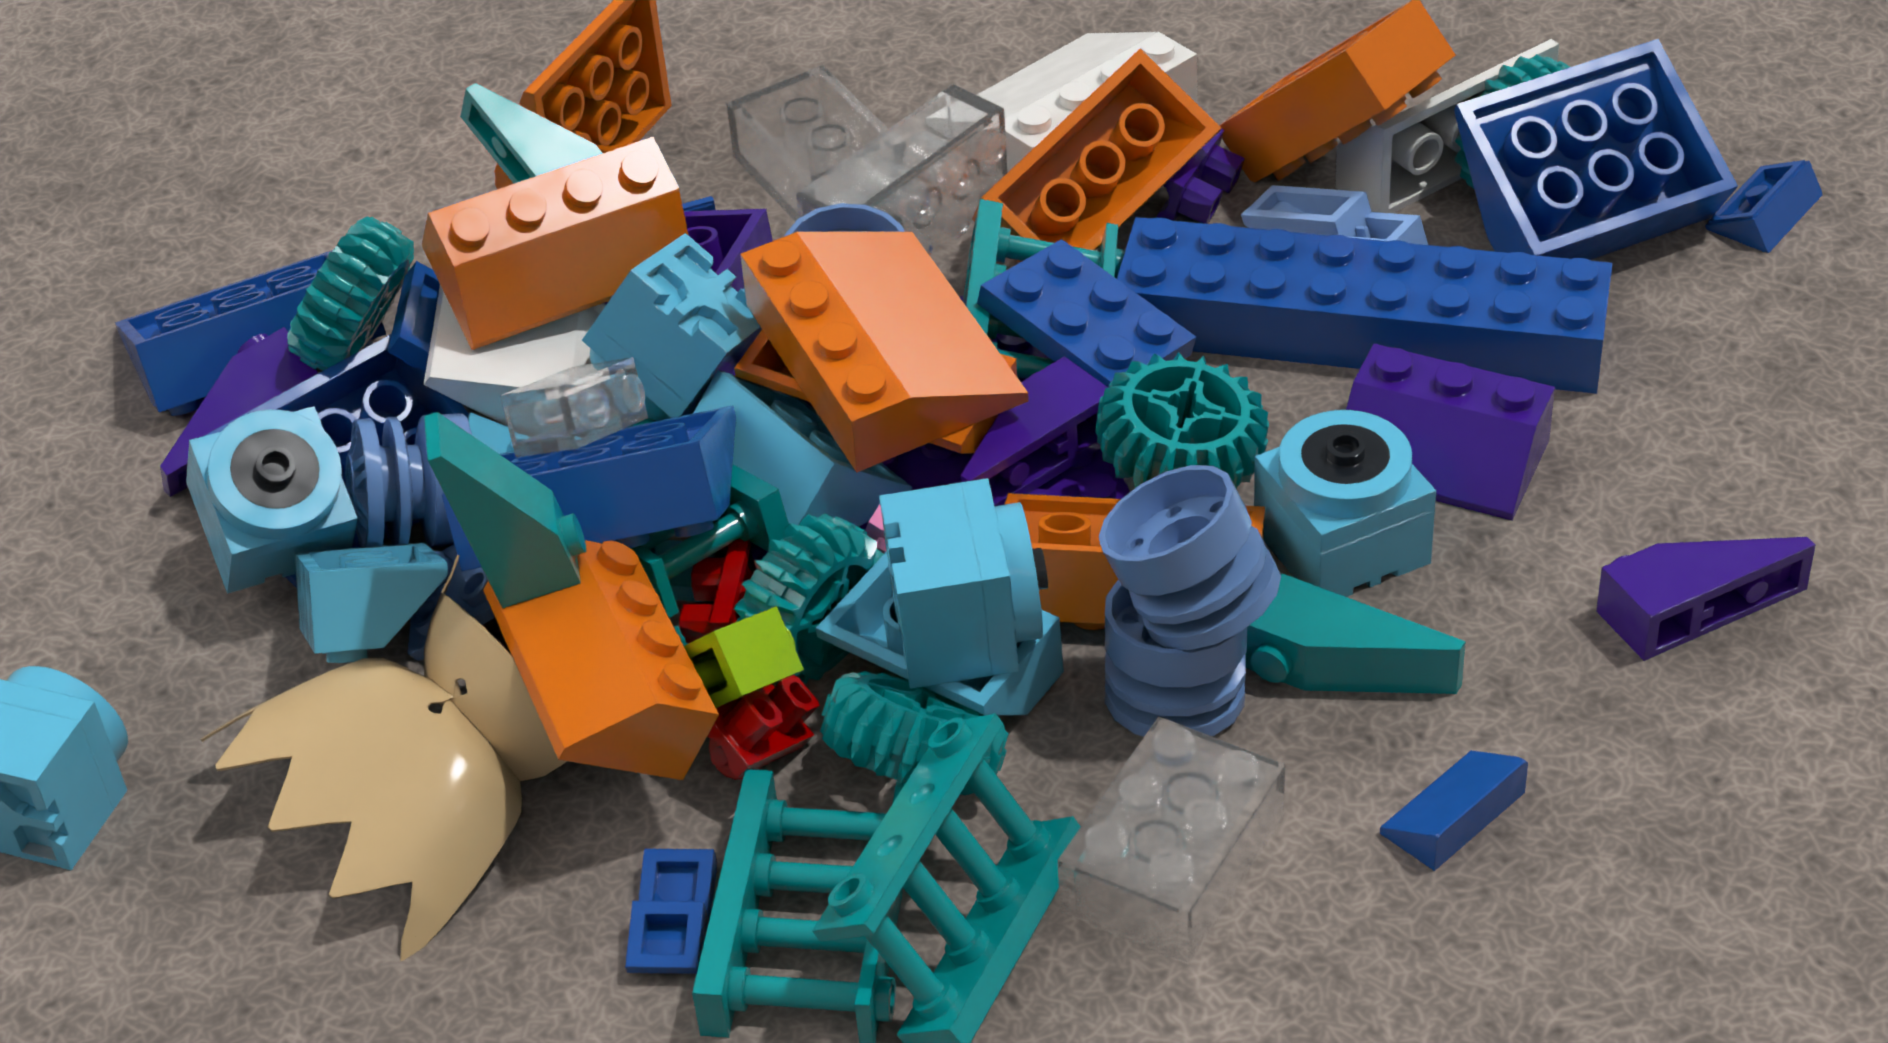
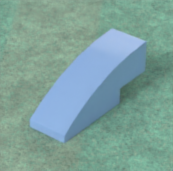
M1272 185L1241 214L1244 225L1255 229H1283L1297 233L1328 236L1344 235L1349 238L1380 241L1400 240L1412 244L1428 245L1420 215L1371 212L1367 194L1363 191Z

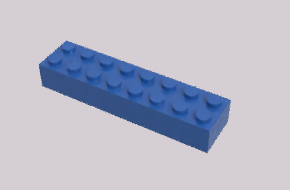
M1135 217L1117 279L1195 335L1196 340L1193 352L1360 369L1373 344H1378L1391 348H1400L1408 352L1449 362H1458L1470 367L1512 377H1521L1529 381L1554 386L1556 390L1597 394L1612 263L1591 261L1586 258L1568 259L1537 256L1524 252L1505 253L1474 250L1462 246L1443 247L1412 244L1400 240L1380 241L1349 238L1344 235L1328 236L1297 233L1283 229L1266 230L1234 227L1222 223L1203 224L1172 221L1167 218Z

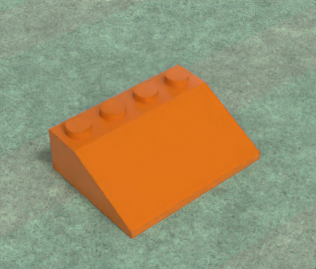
M613 0L527 87L522 94L519 105L596 144L602 153L639 142L672 106L656 0ZM497 163L494 170L496 188L500 189L514 184Z
M795 232L740 254L747 307L856 473L1029 401L1028 392L913 232Z

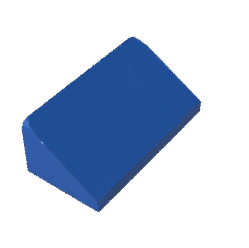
M1801 160L1760 166L1705 225L1706 229L1762 252L1769 253L1823 195L1810 161Z
M1471 750L1380 827V834L1435 871L1525 793L1528 762L1517 756Z

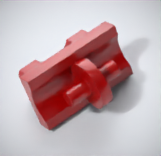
M739 538L730 543L726 558H705L693 565L691 587L695 601L715 602L714 604H683L679 628L681 634L685 637L686 643H691L715 630L733 624L740 617L734 610L736 603L744 598L746 589L742 583L751 579L754 573L747 564L751 550L750 540L743 541Z
M792 675L781 680L776 687L772 684L716 708L719 715L707 736L710 738L709 751L712 763L724 776L738 780L743 779L746 769L760 770L761 767L799 750L814 736L813 732L804 722L820 706L818 700L800 678Z

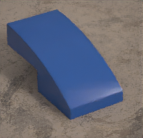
M644 849L639 900L632 901L625 963L627 973L697 974L710 920L718 861L714 849Z

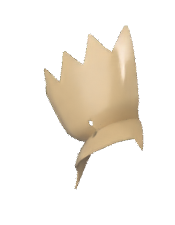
M460 555L456 556L451 573L441 591L430 620L424 646V676L384 658H363L297 685L238 715L200 739L203 742L236 721L251 715L245 726L216 763L217 771L292 758L286 779L268 824L271 832L327 824L351 823L348 840L329 892L330 897L335 899L412 882L410 908L401 939V961L425 947L441 930L475 888L497 856L521 814L522 795L520 781L543 777L567 762L558 760L512 655L483 625L452 598L445 595ZM457 680H465L466 694L462 695ZM431 704H440L442 707L441 714L429 711V706Z

